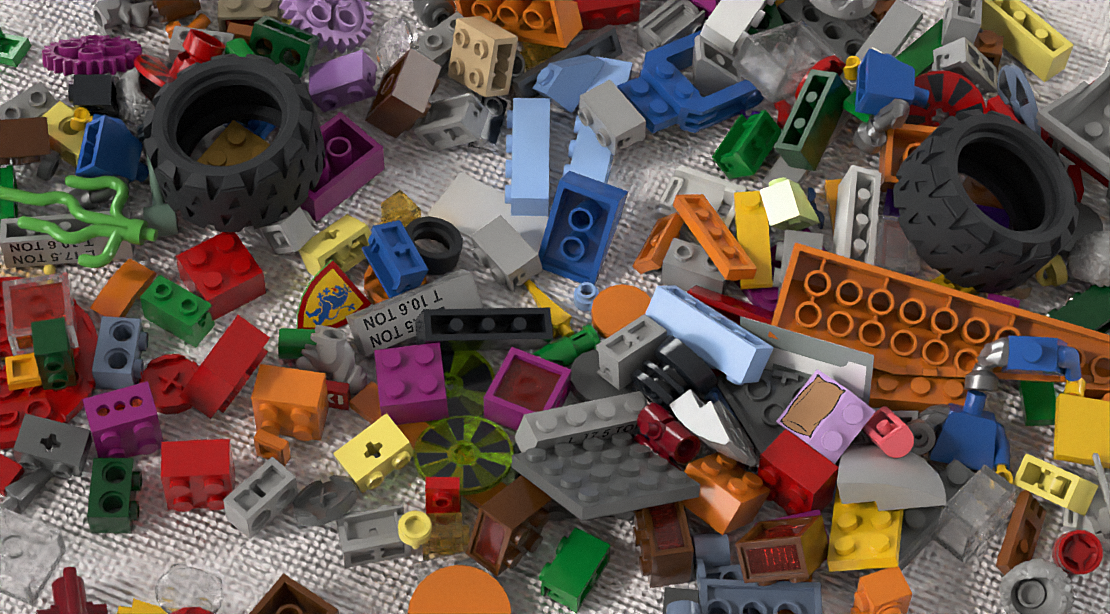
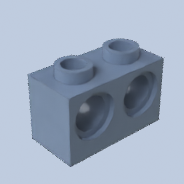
M102 316L92 367L96 389L117 390L136 385L137 379H141L144 370L141 353L142 351H147L149 340L148 332L143 331L141 319ZM119 366H124L123 368H120V369H114V368L119 367Z

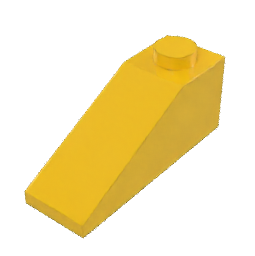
M760 191L734 192L736 240L757 268L754 279L740 280L741 289L773 287L768 216Z

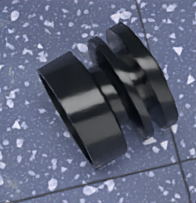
M668 335L654 350V354L661 365L657 366L649 360H644L642 367L647 374L635 369L630 376L650 404L658 403L681 422L675 416L669 404L690 389L696 396L705 398L718 384V379L708 365L687 345L676 337Z

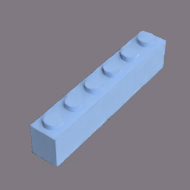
M596 56V58L603 60L605 64L590 85L588 91L608 80H611L616 87L631 80L632 62ZM577 115L574 133L578 135L576 140L571 139L568 157L572 158L571 164H565L563 176L567 172L572 171L607 184L614 155L607 147L601 146L593 130L589 126H584Z

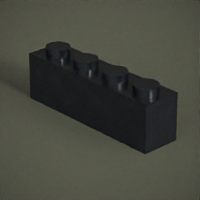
M550 307L423 309L415 320L417 345L440 342L441 351L510 350L511 347L519 350L542 349L553 339Z

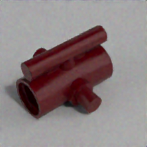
M651 403L645 406L639 413L637 425L642 434L636 435L633 439L634 441L648 446L651 451L661 458L668 460V463L680 471V467L670 459L671 457L679 463H687L696 457L701 447L699 438L658 403Z
M75 567L64 568L63 577L53 581L51 586L54 605H50V609L36 610V614H108L106 603L93 605L92 601L87 602L84 579L77 576Z

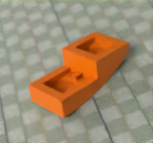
M129 258L110 278L90 309L102 316L125 318L135 300H140V296L151 285L157 273Z

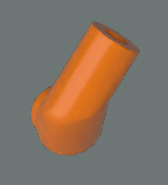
M200 13L189 25L182 27L205 30L211 24V21L205 14ZM171 21L166 25L165 30L169 34V39L172 37L174 27L181 26L179 21Z

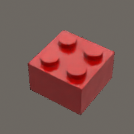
M222 232L176 255L181 280L191 293L212 304L207 312L211 314L213 321L266 294L264 273L235 232Z
M785 429L760 455L757 476L762 479L763 485L771 490L766 500L774 501L790 516L818 509L822 512L833 499L839 467Z
M230 439L161 442V481L168 510L188 512L192 509L203 508L211 510L225 509L223 499L235 490V467Z

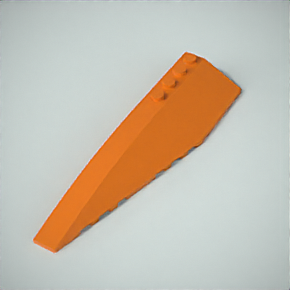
M796 242L792 248L771 325L874 355L873 369L894 375L965 378V375L972 372L975 363L979 362L977 357L980 355L984 345L1008 336L1059 338L1065 341L1067 346L1073 347L1078 351L1081 378L1086 383L1110 384V335ZM769 331L768 337L778 339ZM999 366L993 367L992 371L1000 380L1066 382L1065 376L1002 373V367Z

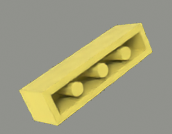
M982 0L980 28L983 31L992 30L997 35L1004 36L1003 48L1042 81L1046 82L1065 69L1074 45L1020 0Z

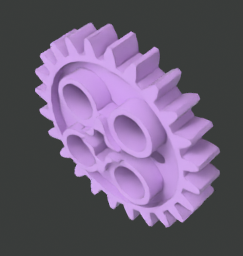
M282 0L279 6L281 9L286 10L282 17L292 20L289 25L319 36L318 50H321L323 46H327L330 53H333L336 47L341 54L346 49L352 52L356 46L361 47L370 35L371 27L374 25V22L370 20L374 13L367 10L371 4L362 0Z

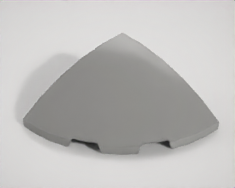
M690 389L669 404L675 416L683 425L708 446L733 460L751 467L759 464V452L752 444L740 422L720 401H717L715 404L711 401L704 404Z
M861 442L851 443L841 456L837 486L842 504L876 501L878 511L947 505L944 485L939 474L926 460L912 452L901 458H892L886 455L875 443Z

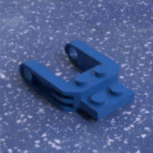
M702 30L646 52L639 77L617 85V88L644 117L646 128L652 134L674 124L680 125L679 128L681 130L697 133L739 115L740 109L745 111L753 109L764 100L768 93V88L757 77H750L706 97H702L699 90L680 72L692 66L694 39Z

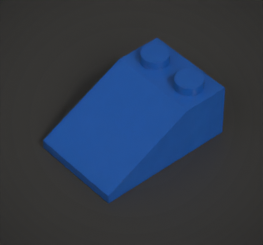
M572 171L567 172L559 180L538 255L542 269L579 283L589 282L595 286L619 224L628 191Z

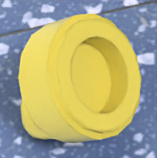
M1057 254L1035 273L1036 280L1041 286L1053 285L1057 287L1067 283L1068 272L1060 255ZM1044 270L1048 276L1046 279L1043 276Z
M410 511L401 516L398 523V535L405 544L412 546L413 549H418L420 545L426 543L431 537L432 522L425 513Z

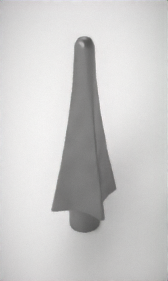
M40 468L5 487L8 497L0 503L1 510L8 514L17 507L23 513L39 491L54 475L52 470Z

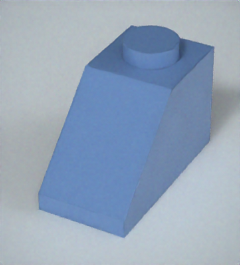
M587 54L549 63L538 74L537 82L533 89L544 98H550V102L556 107L572 113L579 103L580 95L586 93L605 62Z

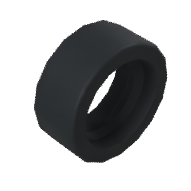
M427 216L419 217L407 225L405 230L429 269L426 275H444L455 268L460 258L463 238L459 230L452 223L441 218ZM421 239L435 240L443 244L448 251L442 253L428 252L420 248L415 241Z

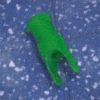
M587 324L582 327V331L570 337L563 336L545 345L542 349L532 353V355L567 367L573 364L574 360L582 353L596 350V345L600 343V339L594 328Z

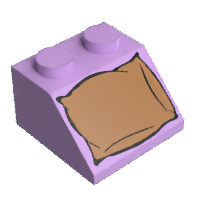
M816 369L776 422L835 464L876 411L850 390Z

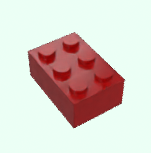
M237 314L179 397L210 419L217 410L224 413L269 352L263 347L270 337Z

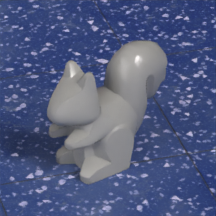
M99 0L92 9L95 24L104 36L109 35V38L112 35V28L118 25L129 33L131 32V23L138 27H144L148 24L149 17L153 15V11L150 10L153 6V1L132 4L136 0Z
M316 325L315 333H311L310 338L317 344H305V349L301 351L304 356H301L296 361L297 369L332 373V381L350 384V394L357 395L367 385V373L363 371L361 365L355 364L354 351L347 341V335L341 329Z

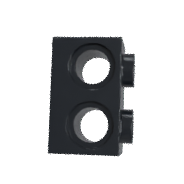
M111 74L74 75V84H69L68 98L75 108H86L90 116L100 114L120 118V110L116 103L117 83Z

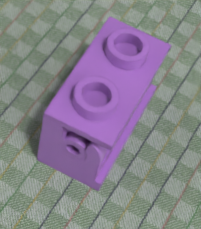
M362 49L309 67V94L312 101L323 112H327L376 96L377 92L373 86L376 84L377 65Z

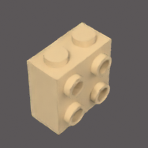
M481 16L457 18L448 76L483 97L508 95L518 37Z

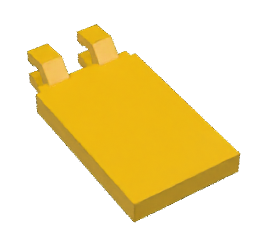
M1060 393L1056 398L1053 459L1095 466L1092 455L1093 453H1098L1103 468L1110 469V402Z

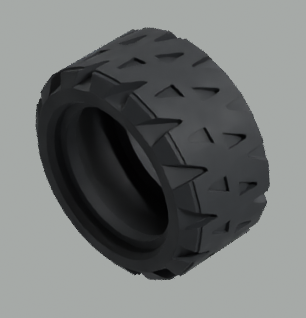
M236 54L211 57V61L202 64L196 62L178 72V78L172 83L166 82L154 96L152 101L155 110H147L144 120L143 133L146 139L143 143L164 199L174 212L181 211L184 220L201 228H205L208 224L213 225L218 232H241L244 227L253 226L255 230L277 222L280 215L285 212L291 214L305 202L309 189H315L323 172V160L325 158L324 140L307 86L302 84L299 76L281 63L276 65L272 59L253 54H247L246 57H239ZM233 120H259L270 123L280 129L276 138L266 150L240 164L211 166L190 158L194 148L206 134Z
M980 109L961 111L955 117L949 116L903 161L896 174V178L899 181L894 185L893 189L894 207L898 208L900 213L898 222L907 240H910L917 249L916 253L932 269L942 273L945 279L963 288L973 287L976 292L1000 293L1004 290L1011 291L1023 285L1065 248L1071 241V236L1077 227L1079 210L1075 206L1077 204V194L1073 181L1065 170V165L1055 151L1041 139V136L1025 124L1012 120L1010 116L995 111H988L986 114H983ZM958 173L976 180L997 198L1008 214L1013 230H1009L994 222L974 204L966 193Z

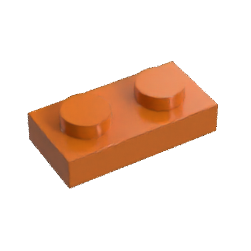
M677 212L660 218L655 223L632 265L640 274L653 269L658 270L663 266V260L673 238L679 239L681 234L679 231L684 223V220Z

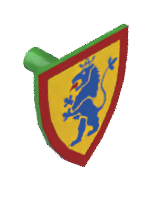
M331 260L314 276L303 293L297 312L296 329H315L316 325L339 328L348 324L345 316L365 309L371 303L339 266Z

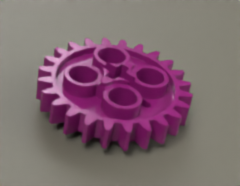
M109 35L81 36L78 39L69 37V40L59 39V43L51 42L50 45L44 46L45 49H42L43 67L47 68V71H54L55 74L63 73L64 76L71 74L96 75L109 73L116 75V72L126 73L127 69L135 68V58L138 55H142L141 44H137V41H130V38L121 39L120 36L109 38Z

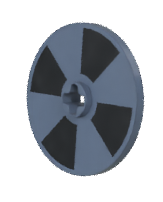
M1014 64L1003 66L998 75V95L1005 104H1009L1012 107L1015 117L1021 124H1025L1041 136V127L1037 124L1038 119H1036L1038 108L1026 76Z

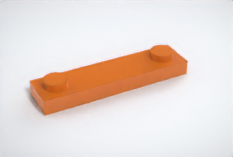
M704 194L676 195L673 202L674 208L725 280L754 279L757 271L756 266Z

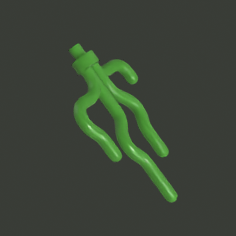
M68 175L65 178L66 186L88 191L105 188L114 189L116 195L111 203L110 215L85 210L72 194L64 191L33 193L0 186V199L34 206L63 204L68 207L70 213L77 220L92 224V226L79 231L67 232L56 223L22 216L17 221L18 226L22 229L46 233L56 241L70 245L84 243L96 237L109 238L101 254L96 256L81 254L78 257V263L83 267L101 268L108 265L114 259L122 241L142 246L146 240L156 242L158 238V229L148 228L146 220L129 219L123 215L122 211L128 200L129 189L122 179L115 176L85 178Z

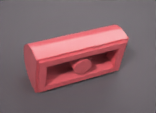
M886 406L877 410L862 428V431L889 457L901 458L907 455L913 447V433Z

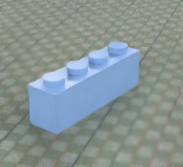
M513 98V110H507V128L513 129L512 135H506V153H512V160H506L505 178H511V185H505V204H511V216L548 217L550 98Z
M676 285L657 286L645 315L667 330V336L672 335L679 339L702 358L709 368L719 369L724 372L726 379L737 385L759 382L774 348Z

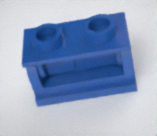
M397 220L373 225L371 228L372 233L368 239L370 245L361 249L388 297L392 298L419 287L429 269L401 221Z

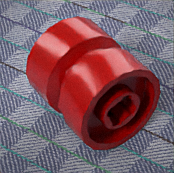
M190 29L182 45L185 51L178 53L171 69L177 74L196 62L202 64L211 61V57L222 55L226 46L205 32Z
M1074 530L1066 532L1056 539L1052 547V557L1057 567H1061L1063 572L1082 575L1094 571L1100 565L1103 558V548L1100 540L1094 534L1086 530Z

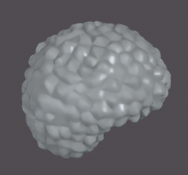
M136 68L128 70L119 78L116 84V103L120 114L126 120H130L137 125L144 124L147 110H155L152 100L162 87L147 79Z
M1094 231L1092 234L1088 233V235L1078 239L1072 247L1067 258V267L1074 278H1080L1090 282L1092 285L1096 284L1098 287H1103L1104 285L1108 287L1110 286V232Z
M1044 558L1031 559L1014 566L1013 569L1002 577L1001 585L999 586L1001 594L999 600L1002 602L1004 611L1007 614H1069L1074 603V593L1072 591L1074 586L1070 584L1071 579L1067 577V573L1063 572V569L1057 567L1055 563Z

